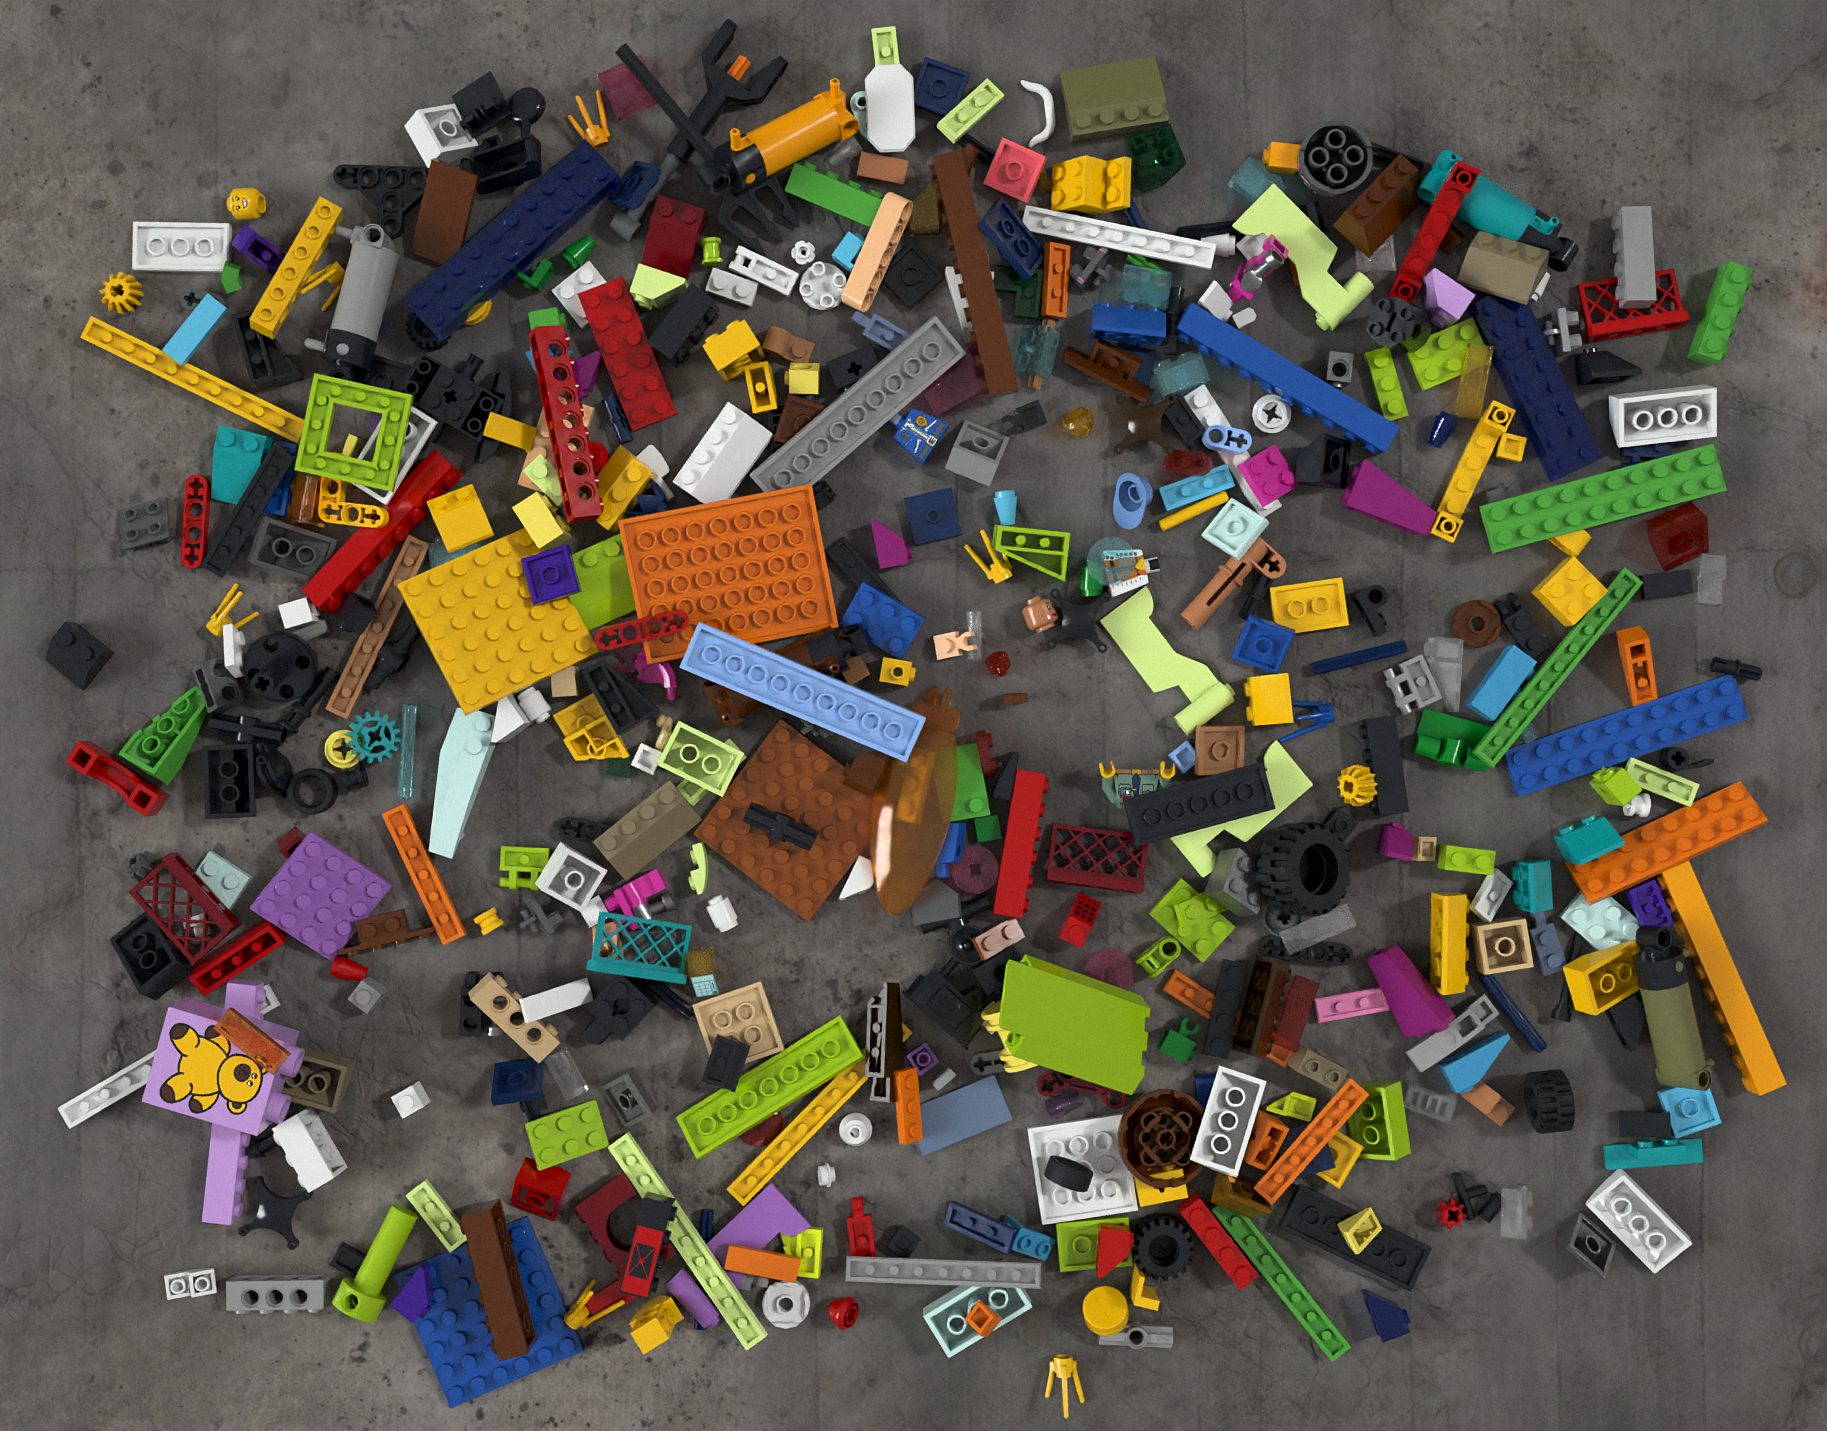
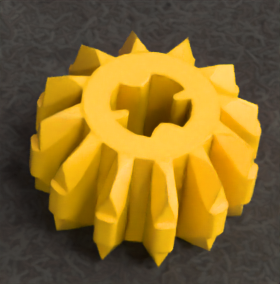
M118 272L117 276L109 274V282L102 281V284L106 287L99 290L100 294L105 295L101 301L108 305L109 310L125 314L126 310L131 313L134 312L133 305L141 306L138 298L143 297L144 293L139 291L142 285L137 281L135 282L134 276L130 274L126 276L125 273Z
M1359 764L1351 765V767L1341 770L1342 775L1337 777L1340 782L1337 788L1341 790L1339 797H1344L1345 804L1363 806L1373 801V796L1378 794L1375 789L1378 783L1374 782L1375 774L1370 773V767Z

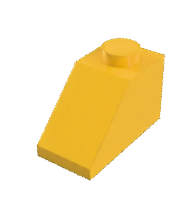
M768 361L744 366L753 414L777 409L776 387L772 367Z

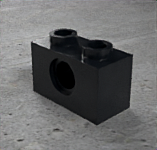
M1014 944L972 967L973 973L987 996L991 993L995 996L1003 991L1004 977H998L995 974L996 967L999 965L1006 966L1009 959L1021 962L1022 957Z

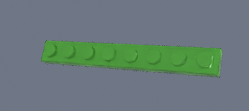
M1217 1204L1210 1207L1328 1358L1334 1362L1351 1348L1349 1343L1248 1217Z

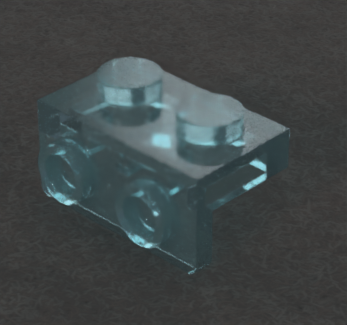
M1024 324L1014 365L1015 372L1018 374L1038 375L1044 379H1050L1059 344L1060 332L1046 325Z

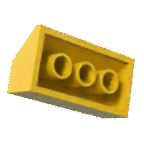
M1431 892L1430 985L1441 995L1465 992V986H1468L1469 975L1465 971V963L1469 960L1466 937H1469L1470 928L1469 924L1466 923V913L1470 911V901L1467 895L1463 893Z

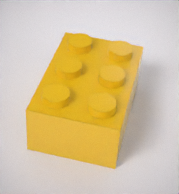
M745 319L741 322L736 320L726 327L727 330L720 335L715 333L705 340L706 344L702 345L725 383L743 373L744 366L759 363L766 358L760 343Z

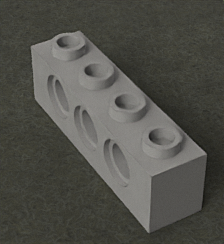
M330 1273L234 1275L226 1281V1311H235L236 1314L249 1313L250 1310H259V1313L262 1314L272 1313L275 1310H283L284 1313H295L299 1310L317 1313L323 1311L331 1303ZM299 1289L306 1292L307 1299L299 1295ZM251 1290L257 1292L259 1299H254L251 1296ZM275 1290H279L282 1293L283 1299L276 1297Z

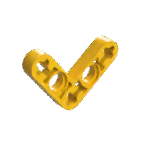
M329 452V453H334V454H338V455H343V456H345V455L342 454V453ZM321 476L318 515L321 520L327 523L370 528H383L387 525L389 514L385 508L346 503L347 482ZM332 481H336L338 484V491L335 494H331L328 489ZM352 508H356L359 512V516L355 521H351L349 518V511ZM327 510H340L341 515L327 514ZM366 514L380 515V520L367 519Z

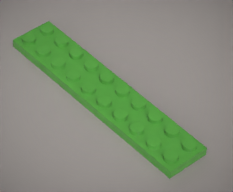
M1714 444L1486 504L1480 506L1479 509L1492 554L1721 493L1727 491Z

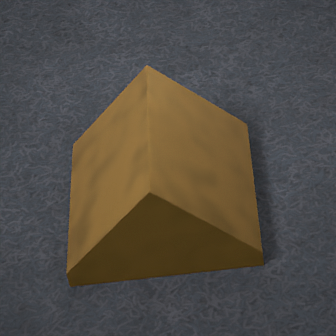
M1217 1171L1211 1197L1212 1203L1251 1219L1272 1213L1269 1202L1254 1189L1259 1181L1240 1173L1235 1178Z

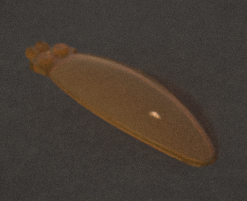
M935 686L930 688L927 703L914 701L911 711L926 717L923 727L907 762L890 755L888 756L875 790L870 819L871 866L879 901L885 911L891 915L902 913L915 902L933 870L949 828L957 784V747L955 735L962 714L958 709L949 708L953 694L950 689H946L943 694L942 706L935 705L938 697V687Z

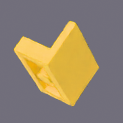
M1135 1263L1129 1288L1133 1305L1158 1311L1160 1300L1155 1288L1143 1285L1145 1280L1144 1273Z

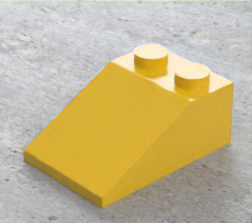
M1288 673L1247 678V682L1244 683L1245 697H1249L1250 707H1246L1247 720L1251 721L1252 726L1294 723Z
M1630 940L1580 956L1563 966L1575 1010L1597 1016L1640 990L1632 961V956L1640 952L1636 940Z

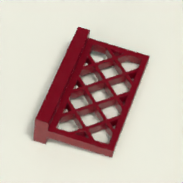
M1053 823L1045 882L1142 894L1145 885L1144 876L1148 844L1142 845V851L1134 856L1126 846L1133 839L1132 833ZM1057 829L1067 830L1073 839L1062 846L1056 839ZM1072 831L1081 833L1075 836V834ZM1084 833L1091 834L1097 841L1087 850L1078 839ZM1097 835H1104V837L1099 839ZM1108 836L1115 837L1121 844L1111 853L1102 843ZM1121 838H1127L1128 840L1123 842ZM1076 841L1083 850V853L1073 860L1065 848ZM1055 844L1060 848V849L1057 850L1056 852H1055ZM1099 844L1107 856L1097 863L1089 851ZM1123 847L1131 859L1120 866L1113 857V854ZM1062 851L1070 863L1063 868L1053 867L1054 856ZM1085 854L1094 865L1088 871L1080 870L1075 863ZM1141 855V861L1139 862L1136 858ZM1108 858L1118 868L1112 874H1105L1099 866ZM1134 861L1140 868L1139 878L1129 877L1123 868ZM1073 865L1075 869H1068V867ZM1097 868L1100 873L1091 871ZM1120 871L1124 876L1115 875V874Z
M178 852L166 855L154 870L129 891L130 895L193 965L199 962L227 935L242 925ZM164 868L171 873V884L159 883V873ZM144 886H153V900H145L138 892ZM159 886L170 887V901L158 900ZM176 887L184 888L187 891V902L175 901ZM158 904H169V918H161L157 914ZM175 905H187L186 919L174 918ZM192 905L200 906L204 910L203 920L191 919ZM174 922H186L185 936H177L173 932ZM191 923H203L202 937H190ZM208 923L216 924L223 932L216 938L207 937ZM190 940H202L201 952L196 956L189 950Z

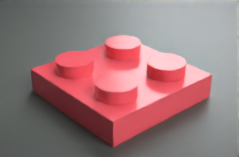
M1002 137L983 184L1028 203L1048 157Z

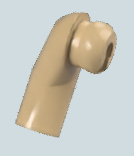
M661 714L656 721V725L661 727L662 730L654 748L663 752L672 735L673 720L670 716L666 717Z

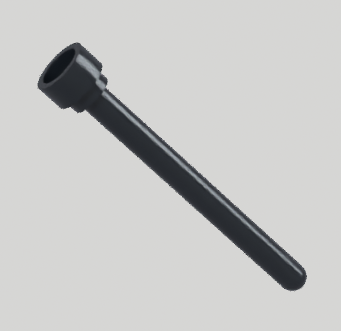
M1576 931L1574 932L1568 963L1580 956L1583 936ZM1564 977L1559 1004H1556L1555 1009L1552 1008L1550 1018L1570 1023L1572 1013H1570L1571 1008L1568 1006L1571 994L1566 977Z

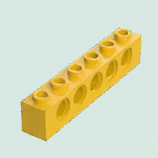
M321 196L319 197L249 319L251 329L274 340L300 295L299 291L304 288L333 237L335 228L341 223L343 219V209Z

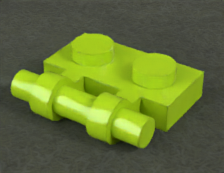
M501 846L500 870L509 871V877L500 878V887H509L510 890L531 888V891H539L540 889L535 882L551 857V848ZM518 871L531 872V878H519Z

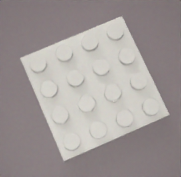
M1123 1113L1027 1127L1042 1225L1138 1211L1133 1175L1124 1165L1117 1145L1118 1127ZM1055 1155L1068 1158L1092 1170L1093 1177L1088 1191H1073L1048 1180L1044 1176V1172L1050 1156Z

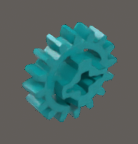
M376 711L373 717H371L369 712H365L364 719L358 715L355 718L358 724L350 723L349 727L353 731L346 733V736L351 738V741L347 742L346 745L354 747L351 754L359 753V761L366 757L368 764H371L375 758L378 764L381 763L382 756L390 759L391 754L389 751L396 752L398 749L394 746V743L396 744L401 741V739L395 738V735L400 732V729H393L392 727L396 723L395 720L389 723L387 721V714L380 718L379 711ZM367 722H377L374 727L362 726ZM385 728H386L387 731H388L389 739H387V738L385 737V734H384V729H385ZM378 730L376 733V739H378L379 741H375L369 745L371 737L368 736V734L371 735L373 732ZM357 736L362 739V747L358 744ZM376 747L384 749L380 753H370Z

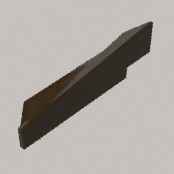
M885 982L882 991L868 1001L865 1076L873 1077L870 1101L890 1103L896 1102L893 1071L903 1069L905 1065L900 984Z

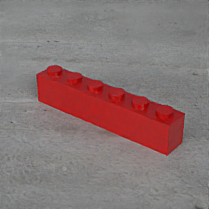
M1016 769L992 910L993 914L1022 918L1023 913L1028 912L1029 899L1025 897L1027 889L1032 888L1033 875L1029 873L1031 865L1036 864L1037 851L1033 849L1035 841L1040 840L1041 827H1037L1039 817L1043 818L1045 803H1041L1042 794H1047L1049 779H1045L1046 774Z

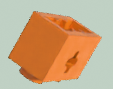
M1258 1110L1243 1160L1249 1165L1268 1172L1289 1128L1277 1117Z

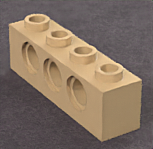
M489 972L468 992L470 1000L536 1062L540 1063L560 1044L557 1037L559 1032L550 1023L545 1025L540 1019L525 1023L519 1001L523 997L517 991L510 992L506 988L508 983L500 975L495 977ZM497 996L505 997L504 1002L501 1004H494L493 1000ZM513 1013H522V1016L518 1020L510 1019V1016ZM532 1028H537V1029H539V1031H538V1033H537L536 1035H534V1036H528V1035H527V1032H528L530 1029H532Z

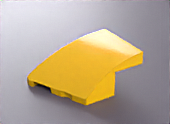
M593 692L553 714L555 721L565 735L563 741L575 761L629 757L621 736L616 734Z

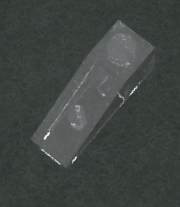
M1431 637L1425 643L1424 656L1427 657V664L1448 712H1459L1464 639Z
M1347 903L1341 904L1335 909L1332 908L1333 910L1325 915L1312 917L1279 932L1288 954L1291 955L1357 926Z

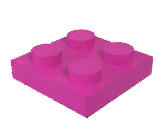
M1276 444L1237 466L1262 508L1300 485V483L1295 482V475Z

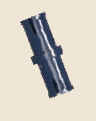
M614 394L603 398L601 401L609 417L608 423L613 427L619 445L632 442L634 438L627 425L626 414H623L617 396Z

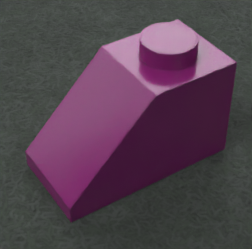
M599 350L574 361L573 375L574 380H577L579 384V401L589 396L588 393L593 391L604 361ZM556 373L558 379L562 381V377Z
M876 520L871 521L880 570L909 565L908 559H912L910 544L905 545L903 538Z
M1390 822V826L1382 825L1376 853L1411 861L1412 831L1404 830L1405 825Z

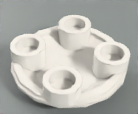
M815 262L802 275L799 288L800 294L810 307L818 310H830L842 302L841 297L847 279L843 272L835 265Z

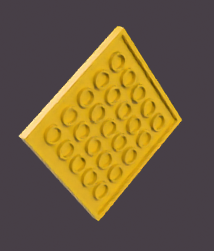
M526 528L397 584L405 603L465 716L599 653L575 605H572L568 596L539 606L533 605L521 559L544 551L537 547Z

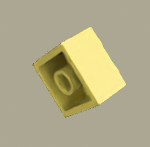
M535 492L512 507L540 550L547 551L556 548L572 538L568 532L572 530L570 525L567 524L564 517L562 518L560 515H557L555 512L558 510L557 505L546 494L543 496Z

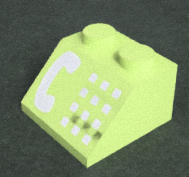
M638 264L630 293L634 300L638 302V306L648 310H652V307L660 309L678 300L689 285L685 278Z

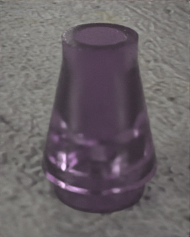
M1075 1092L1072 1094L1050 1096V1099L1045 1101V1106L1051 1119H1060L1074 1109L1083 1106L1080 1094Z

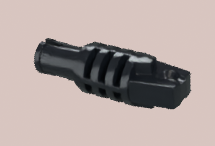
M1182 287L1169 288L1168 309L1164 311L1166 313V338L1163 341L1167 343V356H1176L1177 343L1183 344L1177 338L1178 334L1173 332L1185 311L1183 310L1185 288Z

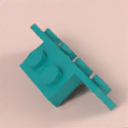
M1671 1137L1662 1138L1660 1141L1641 1139L1635 1143L1603 1145L1605 1168L1607 1170L1703 1162L1702 1138L1700 1137L1685 1139Z

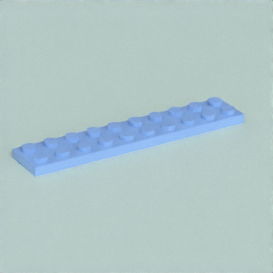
M700 621L679 667L904 762H907L926 720V717Z

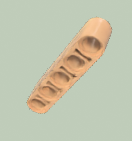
M888 192L885 195L843 290L841 300L844 304L861 312H866L870 308L913 211V202L893 192Z

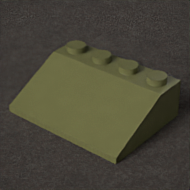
M1155 56L1060 71L1071 144L1166 129L1169 122V114Z

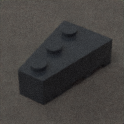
M254 310L231 315L249 381L255 391L303 380L276 338L272 340L251 329L249 319Z
M602 659L581 671L617 735H622L663 712L606 660Z

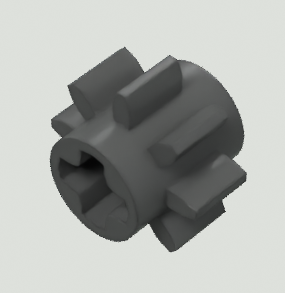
M146 850L143 854L135 853L132 855L127 864L128 873L131 874V878L140 882L159 865L157 863L158 860L155 859L156 855Z

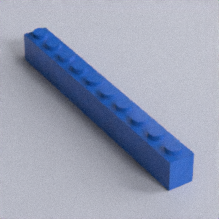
M1194 303L1186 307L1173 332L1178 334L1177 338L1186 344L1193 343L1198 346L1197 350L1200 353L1209 357L1213 355L1219 359L1218 362L1228 369L1233 367L1240 371L1239 375L1248 381L1255 380L1261 384L1260 388L1271 394L1275 392L1281 396V400L1290 406L1297 405L1302 408L1301 412L1310 418L1317 417L1323 421V426L1333 431L1335 429L1344 433L1343 437L1353 443L1359 442L1364 445L1363 449L1370 454L1385 453L1400 426Z

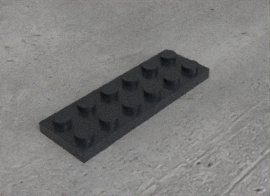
M1263 762L1122 799L1135 847L1276 809Z
M1301 1183L1298 1184L1278 1225L1280 1229L1410 1292L1412 1291L1432 1250L1429 1245L1379 1221L1382 1230L1360 1254H1355L1348 1246L1337 1224L1359 1213V1211Z

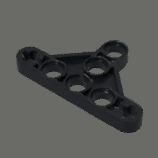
M343 164L335 168L333 178L344 189L359 190L380 212V227L390 238L394 239L400 237L404 231L405 215L423 198L429 168ZM347 171L350 176H357L359 183H357L355 178H347L346 182H344L340 176H344ZM374 172L376 175L374 182L370 184L365 183L363 180L365 173ZM392 172L399 173L400 179L398 183L389 184L387 180L389 174ZM416 173H421L424 176V180L420 185L412 184V176ZM396 196L399 199L398 206L393 209L388 208V198ZM391 220H395L398 223V229L392 233L387 232L386 224Z

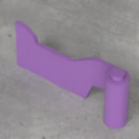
M771 1182L706 1245L724 1269L729 1243L762 1249L779 1232L788 1236L797 1235L807 1230L811 1224ZM680 1268L664 1284L703 1328L707 1326L713 1328L721 1320L720 1311L701 1284L698 1285L683 1268ZM724 1269L739 1291L744 1273Z

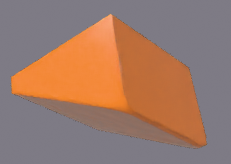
M979 1300L965 1317V1320L980 1336L988 1337L1000 1323L1002 1317L983 1301Z

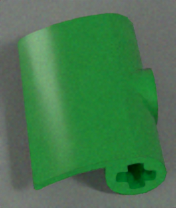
M1424 709L1415 734L1412 753L1438 760L1437 762L1441 765L1449 767L1461 766L1484 773L1488 766L1473 754L1472 751L1492 727Z

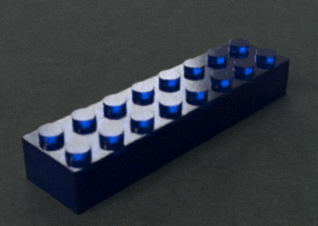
M1491 294L1469 306L1467 311L1475 321L1489 357L1549 481L1552 482L1603 458L1529 303L1525 305Z

